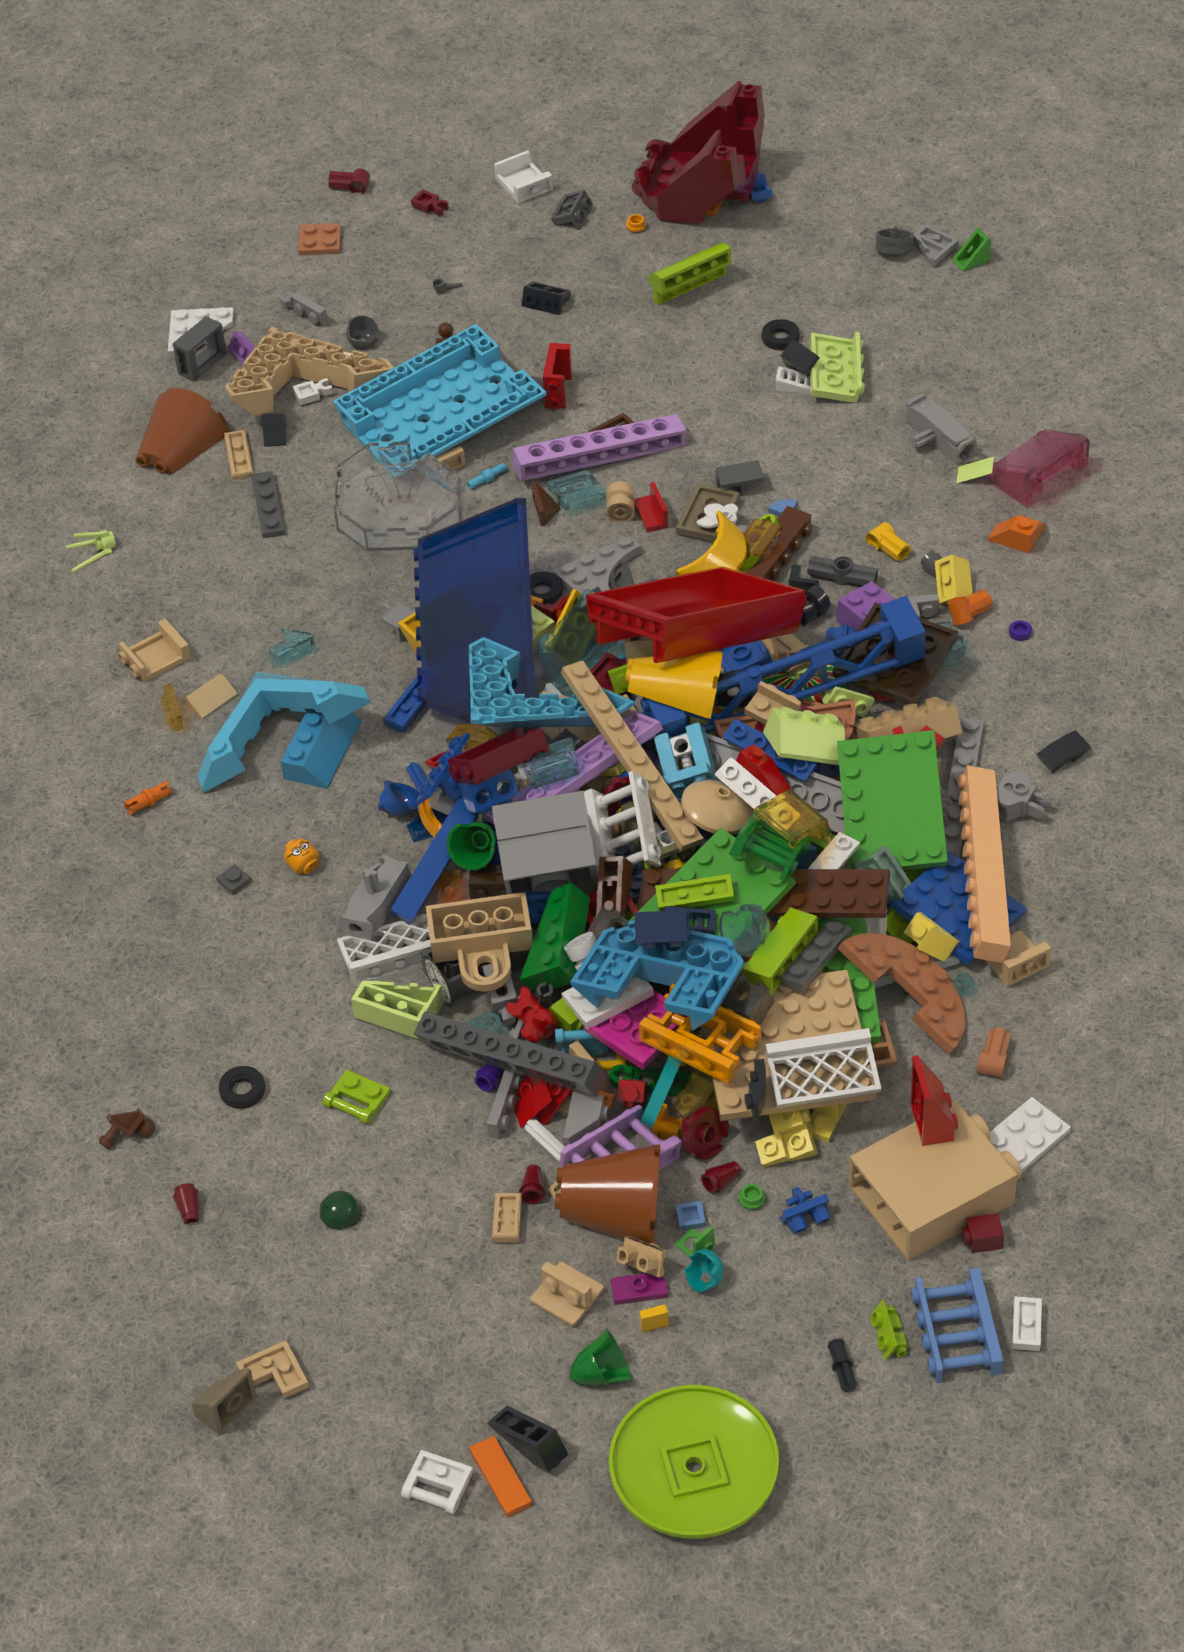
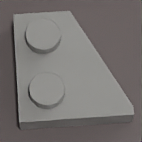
M927 224L923 225L913 234V241L933 266H936L959 246V239Z

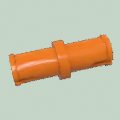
M164 781L149 790L144 789L141 791V794L124 801L125 809H130L127 813L132 815L147 806L152 807L156 801L171 795V787L166 788L169 785L168 782Z

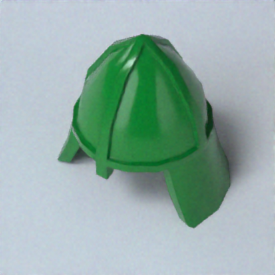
M481 822L470 824L457 823L449 831L447 837V851L450 858L459 867L466 870H478L485 867L492 859L496 849L494 831L490 825Z
M608 1328L578 1353L571 1365L570 1380L580 1385L594 1387L632 1380V1375L624 1355Z

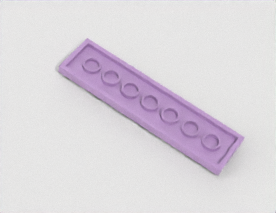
M632 711L622 718L640 745L653 739L658 732L663 730L660 721L637 711ZM599 734L537 777L525 788H521L518 791L519 795L512 797V801L509 803L577 792L584 784L597 778L608 767L616 765L619 759L603 735ZM491 809L485 815L488 822L495 825L493 810Z

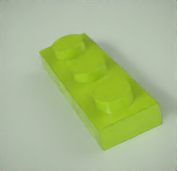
M730 874L655 886L659 911H664L665 906L691 908L735 901Z

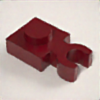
M423 189L411 200V207L426 213L432 210L438 216L443 215L442 209H449L446 200H439L438 195Z

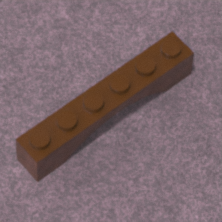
M787 506L777 519L780 528L777 531V544L772 553L763 562L744 573L768 580L777 579L781 572V567L784 564L788 565L794 550L798 551L804 537L811 535L813 530L811 514Z

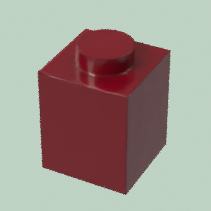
M998 1213L966 1218V1229H962V1238L964 1245H969L971 1253L1003 1249L1004 1232Z

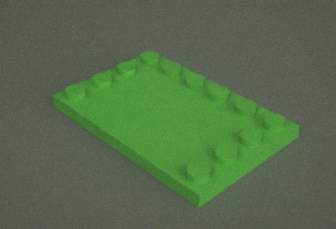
M934 730L837 741L845 835L860 842V846L848 859V869H853L852 865L855 862L864 860L883 845H887L902 870L948 866Z
M720 828L666 884L730 874L735 901L691 908L716 910L715 935L730 938L735 947L790 891L796 882L795 878L789 874L784 881L780 880L779 878L783 870L750 852H747V854L742 852L738 859L729 855L736 838ZM655 894L638 912L659 911L657 895ZM697 918L692 920V926H696ZM702 918V926L707 927V918Z

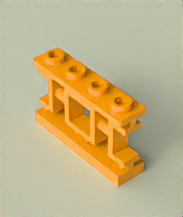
M672 984L670 986L669 994L671 993L676 984ZM668 993L664 996V1003L669 996ZM720 1006L714 1017L702 1024L714 1030L705 1041L689 1033L692 1029L689 1016L685 1018L678 1013L667 1011L662 1019L652 1014H649L647 1018H643L639 1023V1041L729 1084L734 1078V1070L739 1068L740 1057L734 1055V1053L741 1044L754 1049L761 1042V1026L753 1020L746 1019L732 1010ZM672 1023L679 1026L676 1032L668 1029ZM726 1031L735 1034L732 1040L724 1037ZM716 1045L724 1048L721 1054L713 1051Z

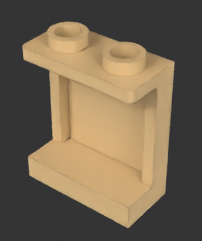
M166 618L158 622V633L130 647H127L123 641L118 643L120 661L123 665L128 664L132 675L135 678L139 677L144 683L191 659L189 644Z

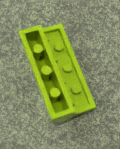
M721 242L650 274L648 282L653 286V301L660 305L726 275L727 266L731 264V247Z

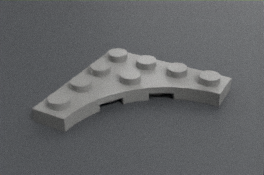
M628 536L611 545L604 546L589 555H584L576 561L565 564L554 570L553 573L559 577L562 585L567 590L572 592L573 589H576L586 598V594L610 590L609 585L616 567L622 566L628 560L641 554V545Z

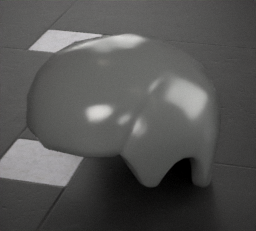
M358 315L351 318L346 331L348 342L358 348L370 347L377 340L378 324L368 316Z

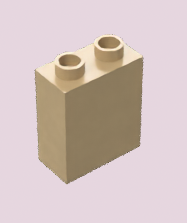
M957 1101L952 1102V1108H950L951 1114L955 1113L958 1120V1129L954 1132V1141L922 1146L916 1122L850 1156V1188L908 1261L961 1233L962 1229H966V1218L995 1214L1015 1204L1017 1180L1022 1177L1021 1168L1016 1158L1007 1150L999 1153L990 1142L991 1135L985 1121L978 1114L968 1116Z

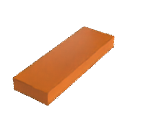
M495 1436L469 1447L473 1459L506 1517L532 1506L529 1495Z

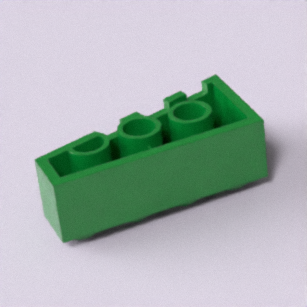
M571 882L551 890L520 977V981L536 993L538 985L547 982V987L550 983L553 986V990L571 984L570 981L577 972L575 969L576 962L570 960L564 947L570 941L585 933L590 897Z

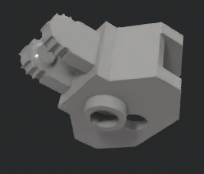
M1017 770L1006 774L997 787L999 819L1007 822L1018 817L1025 818L1026 815L1042 819L1046 814L1045 808L1048 809L1052 803L1051 798L1035 791L1036 786L1031 785L1027 773Z

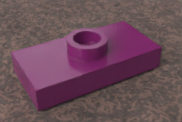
M643 1273L610 1278L614 1305L668 1298L665 1275L656 1277Z

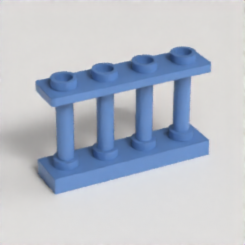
M980 1268L969 1269L968 1280L964 1281V1284L924 1289L921 1277L915 1278V1288H911V1299L913 1305L918 1304L919 1311H916L917 1324L919 1328H924L925 1334L921 1336L924 1351L929 1350L930 1358H927L928 1371L930 1375H935L936 1383H942L943 1370L975 1365L989 1367L991 1376L1002 1374L1003 1357ZM959 1295L972 1297L973 1303L970 1304V1307L929 1312L927 1300ZM972 1318V1320H977L979 1327H976V1330L935 1335L932 1323ZM978 1341V1343H983L985 1350H982L980 1354L940 1359L938 1346Z

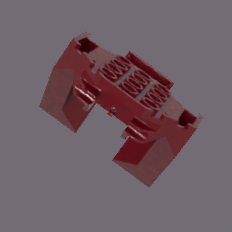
M738 81L689 121L671 143L659 139H653L648 142L645 150H648L646 157L650 159L644 160L641 166L636 169L632 191L642 199V202L649 210H653L656 213V217L659 220L701 223L704 222L706 211L723 199L742 200L743 203L749 201L751 192L756 184L765 117L762 86L744 85L742 81Z

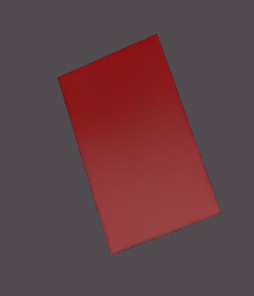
M541 1081L515 1104L514 1111L520 1128L552 1102L546 1082Z

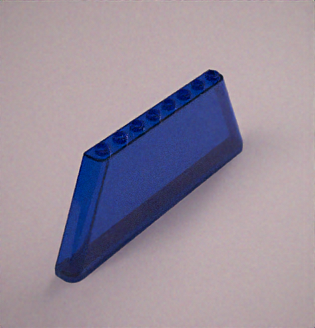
M516 498L418 539V548H413L414 562H418L419 566L414 568V581H419V587H415V601H420V607H415V621H420V627H416V641H421V647H416L417 661H421V667H417V681H422V688H417L418 702H423V707L471 724L469 645L482 637L520 652L519 676L512 681V689H514L515 694H525V698H536L526 498ZM475 725V726H477V727L486 729L485 726Z

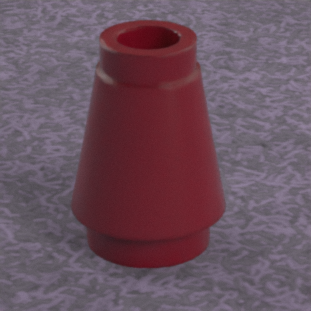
M732 1161L706 1169L705 1173L701 1176L702 1184L709 1193H719L737 1176L741 1175V1168L737 1162Z
M538 1165L526 1167L519 1193H522V1200L528 1204H537L545 1196L542 1172Z
M191 1183L178 1185L174 1189L173 1199L184 1224L198 1222V1189Z

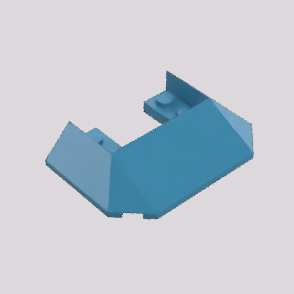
M634 919L628 921V926L615 930L614 927L603 930L570 983L573 988L597 1009H599L605 997L619 1000L632 977L668 986L676 984L664 1003L665 1010L689 1016L693 1031L714 1017L742 970L744 961L736 952L730 938L693 930L691 932V942H684V947L668 948V943H658V948L643 949V944H636Z

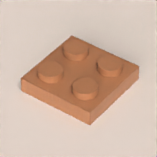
M341 224L300 225L299 256L340 254Z

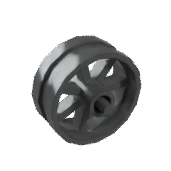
M897 227L877 231L875 245L877 251L892 255L905 254L912 251V232L897 229Z

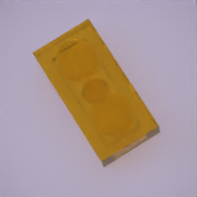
M172 683L163 685L165 695L160 697L163 709L168 708L169 710L165 712L167 724L173 725L174 732L184 730Z

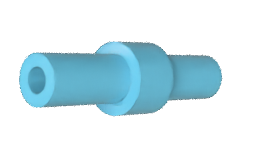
M501 463L492 469L487 468L480 472L479 476L469 480L466 484L470 490L484 482L487 484L493 481L497 475L507 471V467L504 463Z

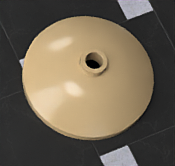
M717 780L694 782L687 786L681 798L682 809L690 821L711 833H716L722 828L731 835L738 834L753 813L752 807L723 782Z

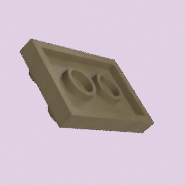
M697 483L676 526V534L715 542L718 526L704 528L698 526L696 521L706 516L704 507L709 504L717 503L723 507L730 503L737 505L739 492Z

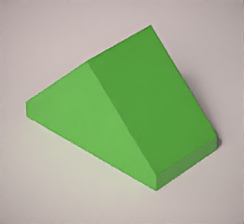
M977 227L953 257L952 261L963 272L989 262L991 239Z

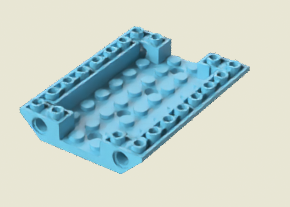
M474 324L333 400V403L346 428L381 465H390L383 467L392 473L395 478L419 466L397 464H423L543 398L547 393L523 369L515 373L501 359L499 345L477 324Z

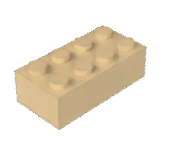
M939 697L928 698L925 700V703L918 706L917 704L905 705L903 710L897 712L895 710L885 711L881 713L882 716L877 718L865 717L859 720L860 723L854 724V731L858 739L893 735L892 729L902 726L905 734L920 732L927 725L944 737V739L962 733L957 706L939 699Z

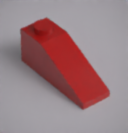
M754 744L739 752L736 761L791 809L796 810L799 808V801L769 755Z

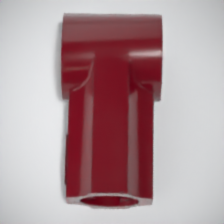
M361 168L356 169L354 172L330 171L328 185L329 188L349 189L351 193L359 192L364 194L370 181V174Z

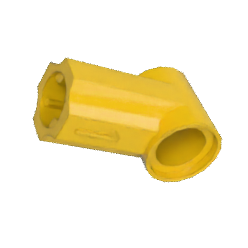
M887 522L881 523L866 533L865 538L869 545L872 544L876 547L875 550L882 549L896 561L903 560L911 552V546L895 535L893 527Z

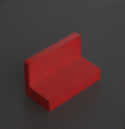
M655 482L650 483V495L635 498L634 501L635 508L647 533L668 528V510Z

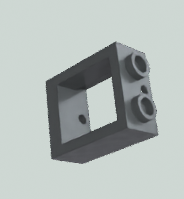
M205 316L172 343L178 374L193 382L227 355L222 324L208 316ZM206 340L207 348L195 357L194 349Z

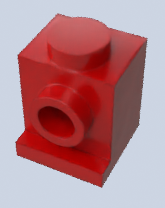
M620 1079L617 1098L618 1101H621L620 1105L635 1107L639 1104L642 1107H646L649 1081Z

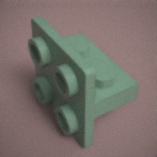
M887 845L881 846L864 860L855 862L852 865L853 869H889L890 883L887 903H891L892 899L895 901L901 900L904 897L902 891L912 884Z

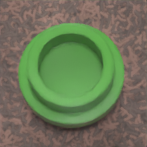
M748 1184L740 1191L739 1202L746 1209H758L765 1202V1193L758 1185Z

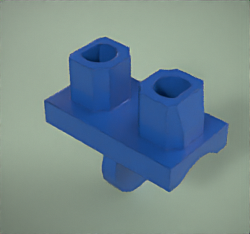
M799 1187L793 1188V1197L785 1201L788 1207L795 1204L796 1206L782 1212L783 1215L779 1217L782 1224L787 1223L793 1234L799 1233L808 1227L803 1217L807 1214H811L815 1225L830 1219L827 1208L829 1198L827 1194L806 1201L813 1197L812 1192L809 1190L802 1193Z

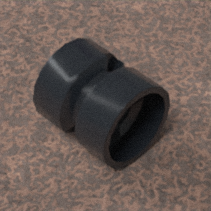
M812 585L805 590L807 602L804 606L800 622L802 626L808 625L816 617L830 609L831 603L828 595L817 585Z

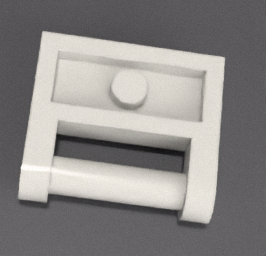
M421 1450L403 1485L401 1497L408 1500L412 1497L443 1508L446 1513L454 1515L472 1477L473 1467ZM419 1481L451 1492V1494L447 1498L418 1488L416 1485Z

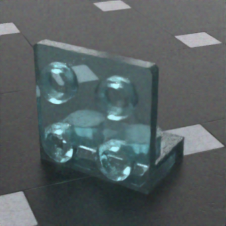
M571 737L549 744L550 751L546 753L538 752V756H532L533 758L528 760V763L523 764L524 773L533 789L579 775L574 741Z

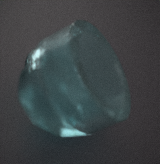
M960 973L954 979L953 985L957 992L964 996L972 991L975 982L970 975Z

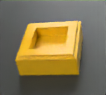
M663 1304L639 1311L642 1332L669 1326L666 1305Z

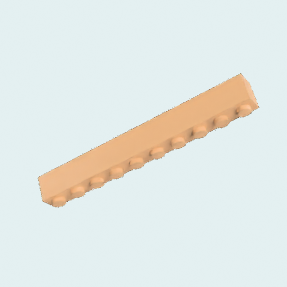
M967 765L964 773L959 775L957 788L961 791L959 796V805L962 806L960 822L963 823L961 839L965 842L963 847V857H966L964 874L967 875L965 891L969 893L967 910L970 911L968 927L972 930L970 947H973L974 958L1003 963L1011 947L995 770Z

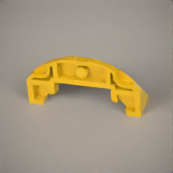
M718 511L716 517L719 526L716 529L717 538L715 542L700 558L678 568L676 576L718 567L739 571L744 565L747 556L746 540L742 531L721 511Z

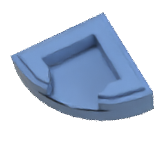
M792 499L776 501L768 507V513L780 516L787 506L796 509L798 501Z

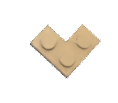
M286 1340L236 1362L238 1371L245 1367L251 1369L254 1386L273 1378L284 1399L309 1388L308 1381Z

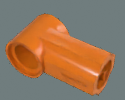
M980 590L969 596L954 598L947 602L953 625H961L972 621L973 616L990 609L993 603L991 595L986 590Z

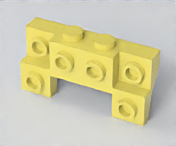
M809 1109L769 1114L774 1134L755 1141L763 1167L809 1158L818 1154L809 1121H812Z

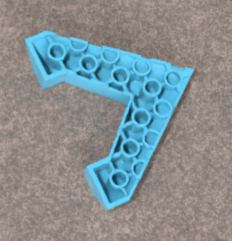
M485 637L469 645L471 724L498 728L518 726L597 727L575 694H572V698H558V694H539V698H525V694H515L514 689H512V681L519 676L520 652ZM602 688L619 714L634 706L635 701Z
M256 671L238 705L207 749L197 776L203 792L246 770L241 759L245 752L243 747L249 739L251 741L254 739L261 728L260 722L264 716L269 717L272 711H280L281 708H289L290 711L297 712L315 709L316 712L324 715L330 725L371 703L365 688L335 681H320Z

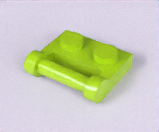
M346 1069L332 1090L325 1094L322 1104L330 1109L334 1107L359 1118L360 1122L368 1125L390 1095L391 1090L387 1086ZM339 1096H344L350 1100L367 1106L368 1108L362 1109L349 1102L339 1099Z

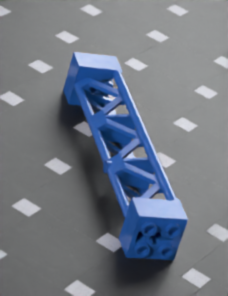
M906 595L881 604L880 621L871 624L864 630L833 641L826 640L801 649L794 655L763 666H750L747 669L731 674L726 679L718 681L715 696L737 686L740 687V691L720 714L712 713L711 719L645 697L640 699V704L644 711L641 714L660 721L663 730L658 732L656 736L668 733L669 737H674L686 733V715L708 721L709 724L703 727L706 733L715 731L714 720L747 716L745 711L732 715V713L746 697L749 702L756 694V689L758 690V684L760 681L764 682L763 677H771L788 671L791 667L810 661L811 666L790 689L773 685L779 691L792 695L799 701L883 670L900 667L925 658L926 631ZM878 636L881 637V641L860 664L834 657L833 652L837 651L838 653L858 646L861 642ZM893 642L895 657L872 665L886 647ZM827 664L847 670L849 674L828 681ZM817 672L822 683L802 690Z

